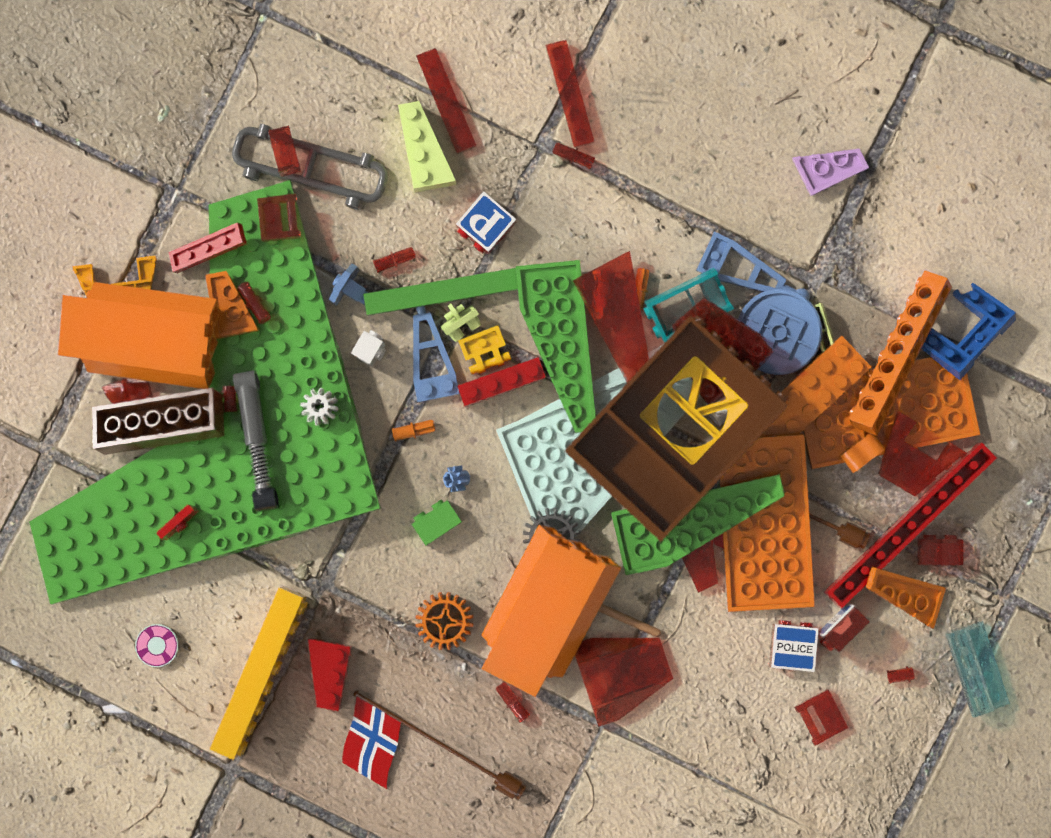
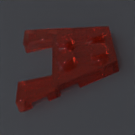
M898 410L878 474L911 495L916 496L935 481V477L941 472L947 471L956 460L966 456L967 452L949 441L940 456L934 459L904 441L916 424V421Z

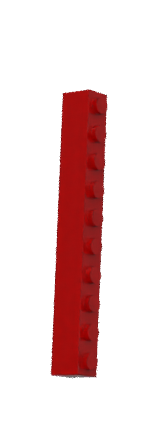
M982 442L977 443L824 591L828 598L838 608H843L867 585L872 567L883 569L997 457Z

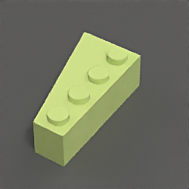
M416 101L398 105L414 192L457 185L420 102Z

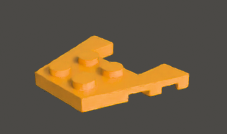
M157 256L136 258L139 280L113 283V285L151 290ZM93 264L72 266L80 286L87 297L88 291L91 290L95 282Z

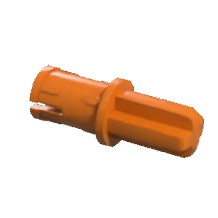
M637 269L635 285L631 289L633 290L631 310L643 311L645 295L648 293L647 284L650 274L648 269Z
M433 420L415 424L410 422V425L392 428L395 442L411 437L416 439V436L435 432Z

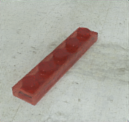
M562 40L546 45V50L573 147L577 148L592 144L595 141L567 41Z
M436 48L417 55L416 58L456 154L476 147L472 133Z

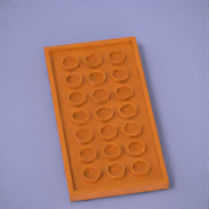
M932 357L915 360L876 436L885 447V450L877 456L980 435L967 373L959 380ZM894 368L888 369L886 373H890ZM868 370L803 430L811 469L845 463L840 455L869 434L866 431L855 428L849 420V414L859 400L860 391L866 387L871 370ZM879 387L876 392L882 391L884 387ZM875 405L869 406L867 411L872 410Z
M804 434L759 437L720 478L721 488L780 474L785 496L723 533L728 612L815 607Z

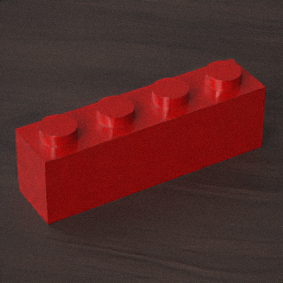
M539 357L466 382L457 387L464 406L468 407L546 379Z

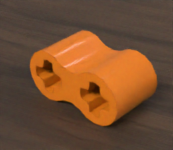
M869 433L841 454L840 457L852 473H855L883 452L885 447L876 435Z

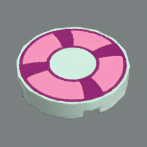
M153 624L145 627L138 634L135 641V650L138 658L144 664L151 667H162L169 664L176 657L179 650V640L170 627L163 624Z

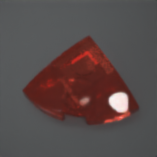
M122 378L102 386L104 394L112 404L153 397L150 383L145 380Z

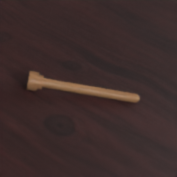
M604 604L601 605L598 611L652 636L659 637L661 635L660 629Z

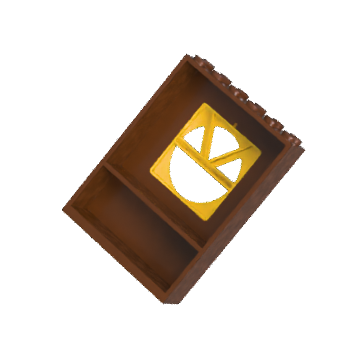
M690 315L564 451L660 542L788 407L785 403L788 399L779 391L774 393L769 388L772 384L763 376L758 378L753 374L756 369L747 361L744 363L740 362L737 359L739 354L730 345L725 348L721 344L723 339L715 331L709 333L705 329L707 324L698 316L693 318ZM692 377L693 383L687 402L672 388V385L682 379ZM707 378L722 389L726 399L696 409L702 379ZM664 393L674 400L714 439L704 445L692 448L681 447L670 442L661 432L657 419L658 406ZM727 409V419L720 431L704 417V415Z

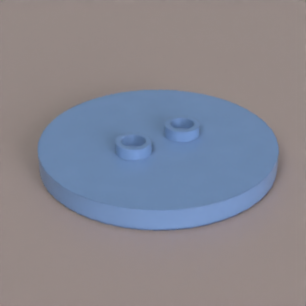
M772 289L753 297L741 311L736 328L738 346L744 358L756 369L773 375L794 373L809 364L820 348L823 334L822 322L814 305L803 295L786 289Z

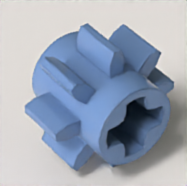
M462 465L448 467V472L443 476L444 485L447 488H451V492L466 490L465 486L470 482L468 471L463 470Z

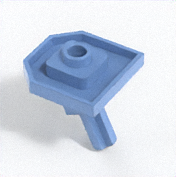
M353 263L342 275L338 274L332 283L334 288L329 300L336 306L344 294L365 305L363 294L368 292L365 291L364 287L353 281L360 271Z

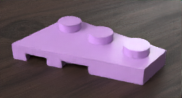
M860 148L792 158L810 197L869 168Z

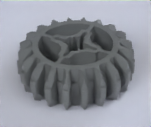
M546 508L545 516H542V513L537 511L539 519L536 520L534 516H531L530 519L534 524H525L526 527L531 529L530 532L523 531V535H529V539L523 540V543H530L535 528L539 523L542 526L550 527L547 519H557L563 522L566 526L557 531H562L561 535L569 532L570 540L581 542L580 539H574V535H579L581 532L578 530L573 531V528L578 526L577 522L572 525L569 523L573 516L570 515L567 519L563 518L566 511L563 510L559 516L557 515V508H554L553 514H550L549 508Z

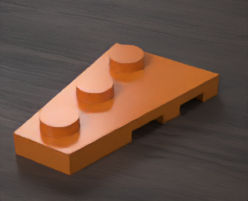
M222 271L205 275L209 298L217 299L221 312L214 328L216 338L221 339L259 331L229 273Z

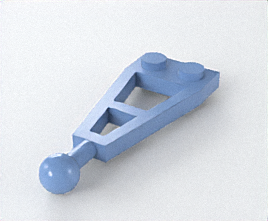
M717 232L713 233L696 269L697 272L702 274L711 268H715L721 282L761 292L772 289L791 290L810 300V294L806 289L800 288L796 290L785 285L786 279L734 240ZM730 248L755 265L748 281L719 274ZM760 270L777 281L775 288L754 283Z
M425 306L416 307L418 315L413 316V382L417 402L460 394L457 387L456 373L431 313H426ZM427 320L435 340L420 343L419 322ZM438 346L449 374L420 380V350Z

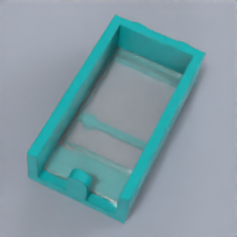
M711 268L678 286L644 301L646 307L643 310L648 320L653 319L655 326L652 329L657 339L662 338L665 343L690 315L693 318L698 316L706 323L734 309L726 295L724 286L717 276L718 272L715 268Z

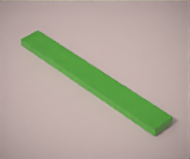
M516 268L363 294L366 314L369 316L518 290Z

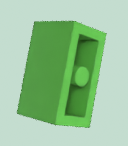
M441 499L431 506L433 508L432 511L427 514L423 511L413 518L415 522L412 523V526L425 546L462 523L448 500L443 502Z

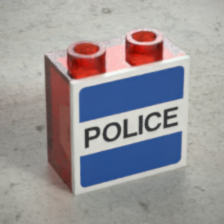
M846 604L818 632V636L821 638L819 642L828 651L840 652L870 621L854 605Z
M778 620V624L773 623L769 667L815 672L819 628H815L813 623L800 622V626L791 625V621Z

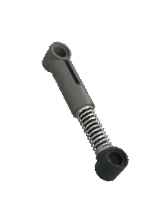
M256 370L237 373L233 375V382L239 399L246 446H249V450H251L249 452L252 458L251 461H253L251 464L254 465L252 466V469H254L252 472L254 473V480H256L254 482L256 489L252 492L253 505L256 512L278 509V494L276 488L272 487L271 481H269L271 479L268 477L270 476L268 474L270 470H267L269 466L266 465L268 464L266 460L268 459L265 458L267 457L265 455L266 451H264L266 447L263 446L267 443L259 395V377Z

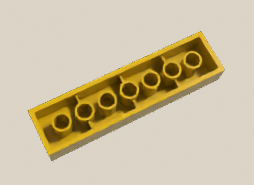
M286 587L278 588L209 750L232 760L244 754L249 743L245 740L247 736L254 732L257 725L254 719L262 713L266 702L263 701L265 695L270 694L274 682L271 681L272 677L278 674L283 663L280 661L281 656L287 654L291 642L288 641L289 637L296 633L300 622H297L298 616L304 614L308 602L305 601L307 596Z

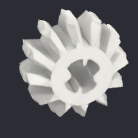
M323 388L318 390V395L312 389V397L304 395L308 402L301 403L302 407L307 408L302 412V415L308 416L307 421L310 423L314 421L315 425L319 426L321 419L324 424H328L327 417L329 416L334 419L335 415L331 412L338 411V407L332 406L337 402V399L331 398L332 393L330 391L325 393ZM320 402L324 405V408L315 409L316 405H320Z

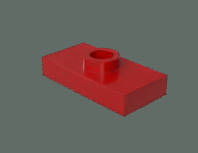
M186 505L156 534L162 540H168L176 532L180 533L188 526L187 522L199 511L193 505Z

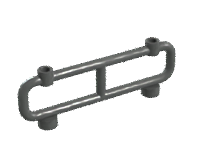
M260 124L259 128H243L236 136L232 157L237 165L244 168L242 177L259 181L260 174L264 173L345 196L347 197L345 206L355 210H361L363 202L372 203L377 201L384 193L388 173L383 164L373 161L374 156L371 154L362 153L361 157L291 138L271 132L272 127L265 124ZM253 135L263 140H271L309 151L303 174L299 175L243 159L240 152L245 137ZM317 154L378 171L379 180L373 194H366L311 178Z

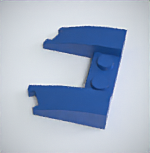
M974 283L971 284L972 291L961 294L959 289L954 290L953 296L981 320L958 345H955L931 328L922 346V349L959 380L974 366V361L999 334L1003 335L1016 321V312Z

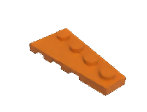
M874 567L871 568L866 588L934 629L946 590L945 587Z

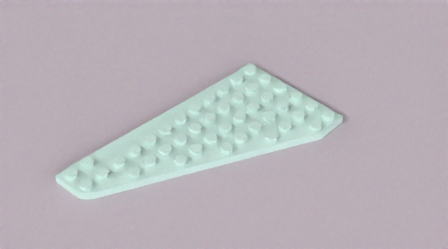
M727 314L706 322L707 326L705 329L709 333L715 331L723 339L721 344L725 348L730 345L737 352L738 341ZM660 347L592 382L596 416ZM688 377L672 385V388L687 402L693 378ZM707 378L702 379L698 398L713 381ZM666 393L661 398L657 412L658 424L664 436L685 414V411ZM560 399L519 421L496 429L530 516H534L536 520L539 519L537 511H540L542 516H545L546 508H549L550 514H553L554 508H557V515L560 516L564 510L566 514L563 518L567 519L570 515L573 516L569 523L572 525L577 522L578 526L574 527L573 531L578 530L581 532L611 498V495L564 452L580 433H575ZM547 519L549 526L556 530L566 526L557 519ZM569 532L563 535L566 539H570Z

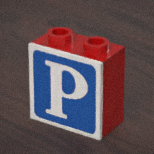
M483 192L456 223L457 233L465 240L469 237L474 242L473 246L480 253L483 254L485 251L487 254H490L515 225L516 218Z

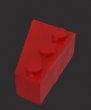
M309 638L308 644L316 705L318 708L339 711L352 646Z

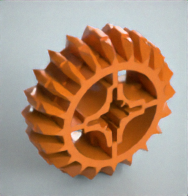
M439 592L438 600L435 599L434 595H431L432 603L424 600L423 603L427 608H418L420 612H423V616L416 615V619L422 620V623H417L416 627H423L424 629L418 633L419 636L426 633L427 637L423 641L426 643L429 639L433 640L430 645L432 648L436 642L439 643V650L443 649V644L447 645V650H451L450 643L452 642L456 648L459 647L457 640L460 639L462 642H465L466 639L462 636L463 633L466 635L471 634L469 630H466V627H473L474 625L467 622V619L474 617L473 614L466 615V612L471 610V607L468 606L465 609L462 607L466 600L463 599L459 604L456 602L459 595L456 594L452 600L450 599V592H447L446 598H443L442 592ZM444 603L441 615H428L432 607ZM450 604L460 611L463 620L451 617ZM445 610H447L446 615L452 622L456 623H448L444 628V632H442V623L439 624V621L433 619L443 618ZM427 622L438 625L439 638L430 632ZM449 627H462L456 636L445 639Z

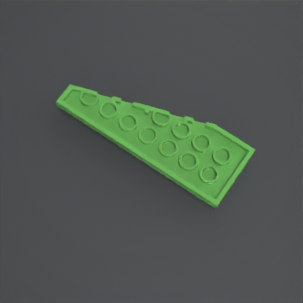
M580 260L516 266L521 314L575 433H581L596 415Z
M780 474L709 490L661 542L626 509L611 512L625 575L667 567L785 496Z

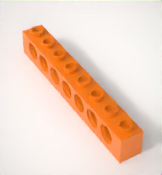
M924 271L923 275L917 279L916 288L913 294L908 297L906 308L903 314L899 315L894 332L889 334L887 345L880 352L878 363L875 369L871 370L866 387L862 388L856 406L850 411L849 420L855 428L876 436L878 435L952 289L946 277ZM931 294L929 298L923 299L926 295ZM917 313H922L920 316L914 317ZM912 331L910 335L905 336L907 332ZM903 349L900 354H895L898 350ZM894 368L890 373H886L888 369ZM879 387H884L882 391L876 392ZM875 405L872 410L867 411L869 406Z

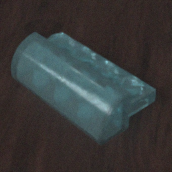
M983 621L946 632L945 636L971 716L978 717L1010 704Z

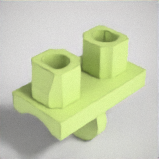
M449 304L450 312L444 315L447 322L440 327L446 335H449L457 342L464 336L459 328L460 326L467 323L471 331L481 326L477 316L479 313L473 305L465 309L462 304L456 308Z

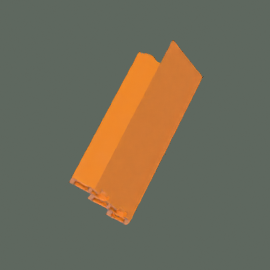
M94 282L86 298L63 295L58 355L82 359L86 371L90 373L208 389L215 375L211 359L218 344L214 331L221 313L218 301L215 298Z
M538 525L481 635L487 641L488 646L492 648L481 669L534 697L537 696L546 677L563 678L621 567L609 556L594 554L582 542L566 539L555 528Z

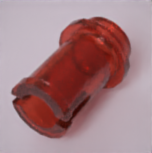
M222 386L223 390L221 393H223L224 413L238 412L235 387Z
M907 665L905 666L906 668L887 670L888 683L903 681L911 683V680H915L913 667H908Z

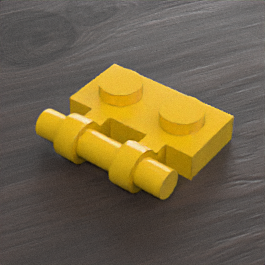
M498 325L458 340L465 360L475 359L476 364L469 367L471 375L478 372L480 374L484 373L488 368L496 365L498 367L502 366L504 362L511 360L509 352L500 355L498 350L506 346ZM492 351L494 357L482 362L480 356Z

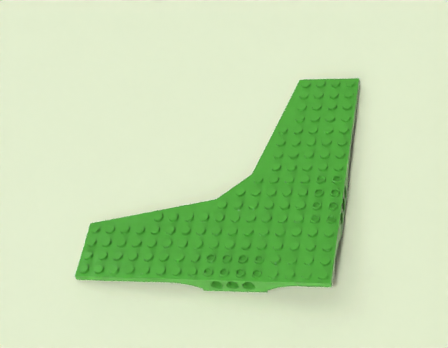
M290 180L209 204V234L238 222L243 225L247 242L246 245L210 259V274L222 271L229 273L259 329L256 332L217 339L218 344L211 359L215 375L210 388H214L223 395L224 436L155 447L29 521L50 605L180 567L232 555L381 509L341 351L328 316L293 185ZM253 370L257 371L260 382L259 395L267 443L263 446L266 447L264 451H266L265 455H267L265 458L268 459L266 460L268 462L266 465L269 466L267 470H270L268 472L270 476L268 477L271 478L269 481H271L272 487L276 488L279 499L278 509L256 512L253 505L252 492L256 489V484L254 483L256 480H254L255 477L252 472L254 470L252 466L254 465L251 464L253 462L249 453L251 450H249V446H246L239 399L233 382L234 374ZM323 388L325 393L328 391L332 393L331 398L337 399V402L332 406L338 407V411L331 412L335 415L334 419L329 416L327 417L328 424H324L321 419V423L318 426L315 425L314 421L308 422V416L302 415V412L307 408L302 407L301 403L308 402L304 395L312 397V389L318 395V390ZM320 402V405H316L315 409L324 408V405ZM186 505L195 506L199 512L187 522L188 526L180 533L176 532L168 540H162L156 534Z

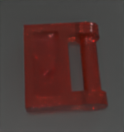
M296 194L257 198L262 242L298 239L301 237L300 230L297 227ZM287 203L289 231H283L281 204Z
M829 689L794 706L812 736L811 741L814 746L848 729ZM810 706L815 710L825 730L821 734L807 710Z

